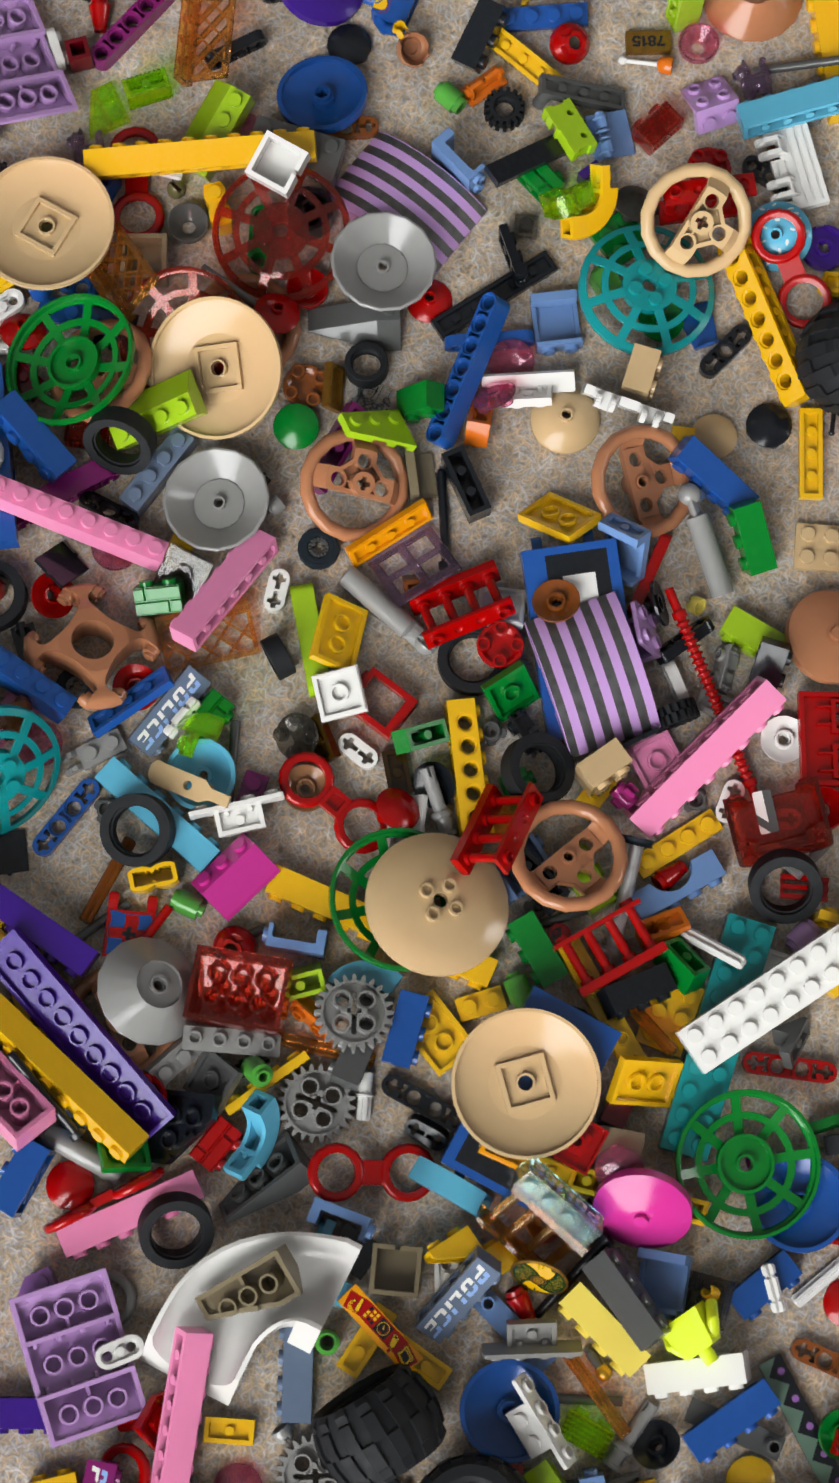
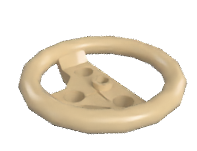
M707 162L682 164L664 173L649 189L640 212L641 236L649 255L666 271L685 278L708 277L728 267L744 250L752 229L751 204L743 185L726 169ZM686 178H708L706 186L671 244L664 250L655 233L654 214L660 198L672 185ZM729 193L732 195L737 207L738 227L736 230L725 224L722 206L727 200ZM714 194L717 198V203L709 208L705 203L706 197ZM697 218H701V223L699 225L696 222ZM716 227H721L724 231L723 237L719 240H715L712 236V232ZM689 235L692 239V244L684 249L681 247L680 241L682 237ZM713 244L723 251L720 256L705 263H686L693 256L696 249Z

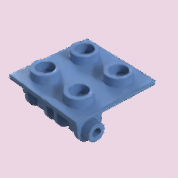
M625 109L606 113L599 111L595 115L584 117L587 127L598 143L593 153L594 161L636 154Z

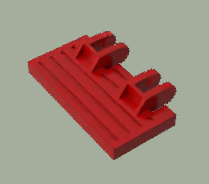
M799 691L797 693L800 786L839 787V721H836V715H839V707H836V704H839V692Z

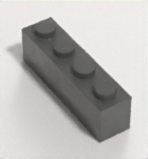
M389 996L385 1002L390 1001L394 1003L395 998ZM362 998L360 1000L363 1006L372 1005V1001L369 998ZM352 1014L351 1033L356 1034V1016ZM367 1021L359 1024L363 1030H370L372 1028L371 1023ZM339 1044L337 1050L341 1052L338 1059H332L327 1071L331 1073L329 1081L357 1092L374 1049L365 1045V1052L362 1053L360 1048L356 1047L355 1053L352 1054L351 1048L347 1047L343 1053L342 1045Z

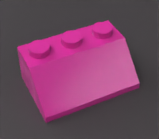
M242 833L208 867L199 873L191 884L207 902L229 921L280 872V869L253 841Z

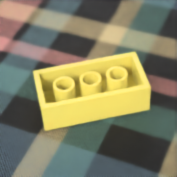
M576 1281L556 1301L560 1305L557 1310L566 1320L569 1321L572 1318L577 1323L574 1328L585 1339L590 1337L594 1341L591 1346L603 1358L608 1356L612 1360L609 1365L621 1377L624 1374L631 1377L651 1357L646 1350L642 1352L639 1350L624 1327L580 1281Z

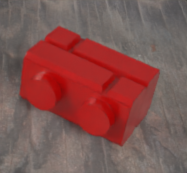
M219 1115L217 1121L207 1130L190 1151L189 1155L211 1173L215 1170L220 1172L228 1161L225 1157L231 1150L235 1152L241 1145V1137L244 1134Z

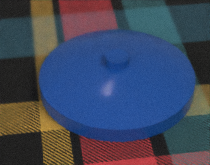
M322 55L300 61L284 74L277 88L278 108L281 116L287 123L300 127H309L310 130L324 134L341 131L353 124L363 113L368 101L367 84L361 70L352 62L337 56Z
M821 1157L819 1185L807 1211L788 1229L766 1238L780 1249L793 1253H810L828 1246L839 1236V1171ZM810 1158L795 1160V1176L789 1191L801 1199L806 1192L809 1182ZM787 1162L775 1163L772 1179L783 1185L786 1177ZM764 1187L762 1190L754 1193L757 1207L767 1203L776 1193L768 1187ZM783 1199L773 1209L759 1214L762 1229L770 1228L781 1222L796 1207Z
M502 1359L491 1362L475 1372L462 1392L459 1407L461 1425L471 1445L479 1453L496 1456L507 1463H518L531 1459L505 1415L508 1411L523 1403L512 1384V1380L522 1372L527 1374L533 1381L538 1395L547 1404L548 1411L553 1420L559 1424L560 1419L559 1399L548 1377L534 1365L514 1359Z

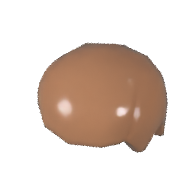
M417 31L404 33V37L399 39L396 44L397 57L401 63L408 67L423 66L424 61L430 55L429 42L423 34Z

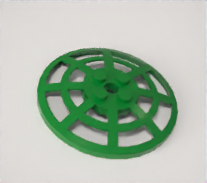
M88 293L70 294L48 302L25 321L11 343L5 365V378L9 393L15 390L25 402L38 396L47 405L56 408L51 419L36 414L38 421L48 425L74 424L100 412L121 391L133 365L135 340L127 317L109 300ZM84 304L82 318L68 320L57 326L50 316L63 308ZM93 305L101 306L119 318V321L111 330L102 322L92 319ZM43 321L49 333L41 340L34 355L22 353L21 350L27 338ZM81 326L79 336L65 339L62 332ZM90 327H94L106 335L96 345L88 339ZM125 328L128 335L127 360L118 362L119 348L116 337ZM55 339L58 345L52 350L49 358L42 357L46 347ZM111 344L112 362H102L101 351ZM76 359H79L78 364L75 367L70 368L71 363L74 362ZM18 362L31 364L30 380L33 389L23 394L19 393L16 380ZM39 366L47 367L50 377L49 380L42 384L39 383L38 379ZM123 371L114 388L101 400L99 395L108 387L115 372ZM99 372H109L104 382L96 390L92 382ZM56 385L64 390L60 401L51 399L45 392ZM83 388L88 394L86 398L69 402L73 391ZM89 402H92L94 406L77 416L61 419L66 409L81 407Z
M409 828L381 829L357 840L345 851L336 864L329 886L331 918L343 941L355 954L365 961L392 971L411 970L401 965L382 962L374 958L380 946L373 934L364 926L360 919L361 916H366L365 906H356V893L358 885L366 889L368 878L364 876L365 873L374 867L380 857L388 850L386 838H408L424 834V832ZM377 841L380 855L367 861L358 872L346 863L360 848ZM342 872L353 880L349 891L350 909L337 911L335 890L339 875ZM440 895L434 896V898L440 897L441 907H444L446 904L445 899ZM352 918L359 931L371 941L365 953L349 939L341 926L340 920Z
M739 1089L721 1093L697 1108L687 1120L680 1133L675 1153L676 1180L685 1188V1179L697 1178L702 1192L712 1204L706 1215H704L692 1201L693 1214L705 1226L722 1235L736 1239L755 1240L779 1234L791 1227L807 1211L819 1185L821 1159L813 1130L801 1112L791 1103L775 1094L755 1089ZM740 1097L761 1098L779 1107L770 1118L755 1112H741ZM730 1099V1114L717 1119L707 1129L697 1121L698 1117L708 1108L723 1100ZM787 1113L801 1128L807 1141V1149L793 1150L788 1136L778 1125ZM742 1119L755 1120L763 1123L764 1126L757 1136L744 1134ZM732 1121L733 1136L723 1142L713 1134L720 1126ZM692 1129L701 1137L695 1152V1167L682 1169V1149L689 1130ZM773 1131L781 1140L785 1152L773 1154L771 1148L765 1142ZM708 1142L718 1151L714 1164L702 1166V1155ZM746 1156L750 1159L751 1166L748 1170L743 1171L739 1166V1161L742 1157ZM810 1158L809 1182L806 1192L801 1199L789 1191L795 1176V1160ZM787 1162V1172L783 1185L772 1179L775 1163ZM717 1173L719 1180L723 1184L717 1196L708 1188L704 1179L705 1175ZM764 1187H768L776 1193L767 1203L757 1207L754 1193L762 1190ZM731 1191L744 1194L747 1209L735 1208L725 1204ZM783 1199L796 1207L781 1222L770 1228L762 1229L759 1214L773 1209ZM720 1209L732 1215L749 1216L752 1231L730 1230L714 1223V1220Z

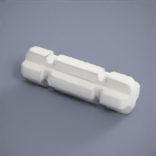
M190 697L185 703L186 706H182L172 718V723L167 724L163 729L167 737L174 739L179 734L178 730H182L193 717V712H197L201 707V703L196 698Z
M773 1263L764 1264L761 1266L762 1275L766 1278L764 1283L768 1298L772 1301L770 1303L772 1312H783L786 1310L784 1300L781 1299L783 1295L778 1277L775 1276V1273H777L775 1265Z

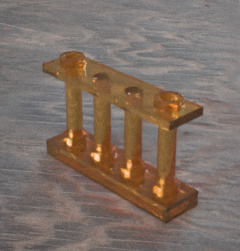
M522 1173L517 1174L513 1178L510 1189L512 1194L493 1210L489 1211L482 1204L477 1212L476 1221L479 1226L492 1234L519 1260H535L536 1258L542 1260L534 1250L553 1234H558L565 1243L546 1259L542 1260L545 1263L553 1266L571 1250L576 1251L581 1257L589 1251L591 1237ZM518 1201L523 1202L530 1210L510 1227H507L498 1219ZM535 1218H540L548 1226L525 1244L516 1234Z

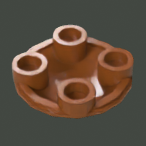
M313 364L293 365L283 380V391L286 399L291 404L299 403L309 408L318 406L322 403L324 371Z

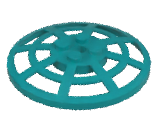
M641 225L625 226L614 230L602 237L592 247L580 270L578 296L586 320L604 341L628 354L632 353L634 344L625 341L631 329L645 333L660 332L663 346L651 347L661 350L660 356L682 350L701 334L709 322L715 300L712 275L708 277L685 278L666 271L654 259H645L641 249L646 248L644 241H638L633 231H641ZM655 226L656 233L670 237L666 245L660 243L661 247L665 250L677 233ZM624 234L628 244L618 249L609 259L596 255L598 250L607 241L617 235ZM682 237L680 244L686 248L690 247L691 243ZM696 249L693 255L699 263H705L706 261ZM632 250L636 262L632 263L628 268L616 263L619 257ZM592 263L604 268L601 277L602 294L589 298L587 293V275ZM610 271L623 276L621 288L609 291ZM707 279L709 298L705 314L693 306L696 298L695 280ZM689 282L688 301L676 294L677 283ZM643 283H652L655 290L647 291ZM621 297L624 298L625 302L632 308L628 317L617 308L613 300ZM605 303L612 315L623 323L617 336L600 322L592 307ZM671 303L683 310L676 318L669 322L666 321L664 310ZM640 313L655 314L657 325H646L638 323L636 320ZM688 314L700 322L688 336L678 342H671L669 330L679 325Z
M6 704L0 705V716H17L24 718L19 732L0 730V739H15L10 750L0 749V835L21 826L41 809L56 785L61 762L60 747L51 727L31 710ZM32 723L37 724L47 734L53 747L44 753H41L37 744L28 737ZM23 744H26L35 755V758L25 763L18 757ZM54 757L50 781L45 791L40 790L44 763ZM37 767L33 787L25 785L26 772ZM17 793L26 795L24 800L9 810L8 801ZM32 798L38 799L24 815L10 823L11 816L22 810Z

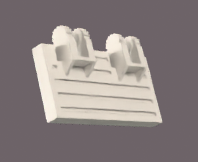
M807 123L761 135L762 138L754 141L756 149L775 145V149L758 154L760 162L779 158L770 162L774 180L766 184L767 190L788 188V191L770 196L771 202L791 200L788 203L797 206L802 211L830 203Z
M584 384L580 393L594 398L593 407L610 413L614 411L615 406L638 414L636 422L652 424L654 428H657L660 422L667 425L673 424L675 415L672 413L661 411L590 384Z

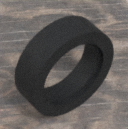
M107 406L93 415L83 434L84 447L93 461L108 471L122 475H131L143 471L148 466L158 442L154 428L142 415L121 406ZM105 427H115L128 432L137 440L141 451L135 454H126L113 449L103 440L100 430Z
M0 561V576L7 579L12 584L14 590V598L10 608L0 615V632L13 627L24 615L28 604V592L20 574L11 565Z
M487 626L439 646L437 665L440 676L449 688L459 694L466 696L484 695L480 685L506 669L494 668L493 672L482 680L467 681L460 678L450 665L449 657L454 646L464 639H478L479 634Z
M536 732L511 743L502 756L500 768L503 784L510 795H523L527 784L520 773V759L528 748L539 749L546 753L555 767L553 786L547 792H540L544 797L541 805L549 801H558L569 792L574 781V763L570 752L559 739L547 733Z
M145 793L128 794L117 798L106 808L100 822V838L106 852L115 861L132 867L149 865L162 859L171 849L176 834L175 820L168 806L159 798ZM132 806H141L148 809L154 814L159 824V836L156 844L149 851L141 854L133 853L124 848L117 837L116 827L118 819L126 809Z
M777 849L764 854L754 863L748 876V890L755 910L762 917L774 923L791 924L807 918L816 910L822 898L823 885L816 864L806 854L794 849ZM780 867H793L802 871L809 880L806 894L798 902L791 905L782 906L771 903L762 894L763 881L770 872Z
M182 1191L163 1193L153 1198L143 1208L138 1219L137 1231L141 1249L152 1263L162 1268L182 1269L200 1261L207 1254L213 1243L214 1226L210 1212L205 1203L191 1193ZM172 1211L188 1212L200 1224L196 1238L189 1245L180 1249L163 1248L152 1238V1229L156 1221L161 1216Z

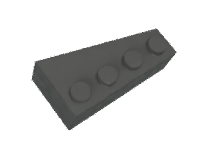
M257 115L253 131H263L265 134L267 130L273 133V130L286 129L287 132H295L296 128L300 126ZM314 131L316 134L318 162L308 163L303 173L313 181H318L325 185L327 189L333 192L347 150L346 140Z
M620 1247L603 1250L581 1268L641 1352L648 1350L671 1332L667 1319L657 1309Z

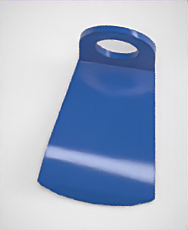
M708 301L695 303L693 306L705 314ZM713 313L701 334L691 343L695 351L721 341V339L717 338ZM690 314L684 319L683 325L687 336L700 323Z

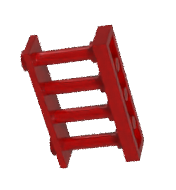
M754 172L732 175L743 185L748 199L751 196H757ZM708 178L684 180L672 185L663 195L664 201H659L658 203L659 225L683 223L706 186ZM730 193L722 206L724 218L737 217V207ZM714 194L706 197L705 203L707 207L711 208L716 205L717 198Z
M494 559L406 595L414 616L421 613L428 630L421 633L428 650L516 614L511 597L502 598L495 583L500 581L501 577ZM487 586L494 602L480 607L474 591ZM465 595L472 611L458 616L452 600ZM443 604L450 621L436 626L430 609Z
M528 782L523 795L503 796L495 784H486L450 858L452 864L462 875H470L475 863L495 862L504 875L509 874L544 799L533 782ZM503 805H518L514 814H499ZM494 824H509L505 833H490ZM485 843H500L496 852L480 853Z
M630 897L618 904L620 909L572 936L566 933L555 940L557 944L553 946L554 952L561 948L564 950L581 980V988L577 990L581 999L668 950L664 940L660 943H657L656 940L653 941L634 907L641 903L639 898L633 901ZM625 912L645 945L643 946L645 951L639 955H636L635 952L632 953L613 920ZM604 924L624 957L622 958L624 963L618 967L610 964L592 932ZM583 936L603 969L601 970L603 975L595 980L593 976H589L571 945L572 942Z

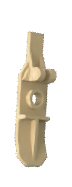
M156 760L150 766L148 778L151 783L198 803L211 801L228 808L231 796L215 790V786L210 785L208 780L161 760ZM190 781L192 786L188 790L187 783Z

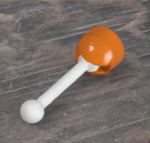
M620 56L618 62L621 65L630 63L656 66L660 73L671 75L673 57L663 56L657 62L627 59L625 56Z

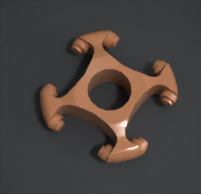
M82 583L62 589L57 601L63 606H71L73 604L77 607V611L70 623L50 642L41 644V637L35 631L28 632L23 638V653L26 663L42 674L46 672V664L59 667L76 676L94 692V694L89 691L86 694L83 692L79 696L77 703L85 710H105L122 705L128 693L121 687L110 690L106 686L114 670L127 657L138 650L143 651L144 658L150 662L156 660L161 653L160 636L153 619L148 616H142L137 623L139 631H135L109 619L91 603V600L94 602L102 601L107 594V591L98 583ZM85 636H97L104 639L110 645L111 651L104 657L89 659L76 652L73 643Z

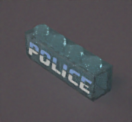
M539 1159L525 1160L515 1168L513 1186L584 1248L603 1234L604 1216Z

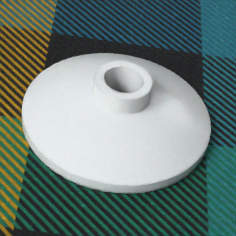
M777 716L767 722L766 727L761 731L760 742L763 751L769 758L781 763L793 762L799 758L797 719L790 716ZM779 737H785L787 744H780Z

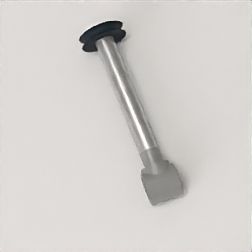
M622 834L625 842L630 844L628 850L629 862L623 883L619 888L614 911L620 909L619 903L633 897L644 847L653 849L652 844L655 841L647 840L639 835L630 836ZM626 912L613 919L622 936L624 935L628 918ZM609 933L607 943L602 945V950L610 964L618 967L624 963L622 960L624 957ZM594 955L593 963L596 969L601 972L603 969Z

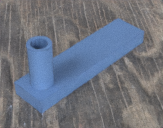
M490 1287L486 1291L484 1299L473 1306L506 1341V1320L519 1319ZM552 1357L547 1360L527 1358L524 1361L544 1372L557 1358Z

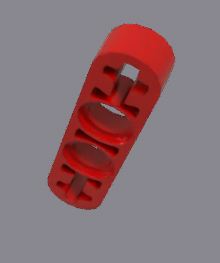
M667 533L660 535L646 566L645 578L639 582L631 601L636 600L639 604L643 605L650 583L654 580L672 535ZM631 605L627 609V614L632 615Z
M753 1051L745 1054L741 1061L742 1067L747 1073L821 1084L831 1083L837 1076L835 1065L828 1061L798 1057L795 1065L802 1062L808 1067V1072L805 1076H798L796 1074L795 1065L793 1069L783 1068L780 1073L773 1072L770 1067L771 1062L774 1059L782 1061V1058L777 1054ZM755 1056L756 1061L764 1062V1057H768L766 1072L762 1071L764 1066L758 1065L754 1067V1070L751 1069V1066L747 1064V1060ZM812 1063L816 1064L815 1069L818 1070L828 1066L827 1069L832 1071V1075L827 1076L825 1080L822 1074L815 1073V1079L811 1078L813 1072Z

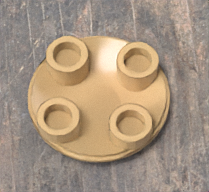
M718 414L705 415L698 419L693 428H696L695 437L718 458L728 456L734 449L737 442V431L733 423L726 417Z

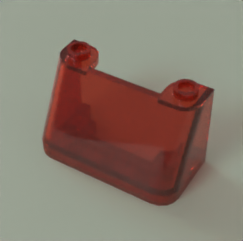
M817 776L802 777L795 784V790L772 795L780 829L777 832L761 835L753 800L748 801L746 797L740 794L731 795L723 800L740 867H752L764 854L777 849H794L806 854L823 850L833 845L832 831Z

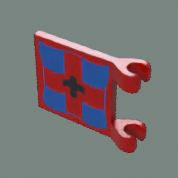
M111 891L109 893L102 956L109 954L121 942L142 936L156 917L158 897L149 896L146 912L117 909L119 892Z

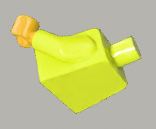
M713 1285L710 1286L711 1293L705 1288L701 1290V1296L707 1299L705 1302L703 1300L675 1320L667 1319L671 1332L662 1338L668 1352L684 1358L686 1361L699 1354L707 1367L719 1359L711 1345L721 1338L717 1303L720 1297V1290Z

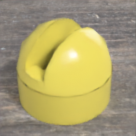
M695 595L689 597V603L686 602L687 611L695 616L701 615L705 610L706 600Z

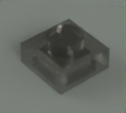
M515 214L514 233L516 239L537 240L538 215Z

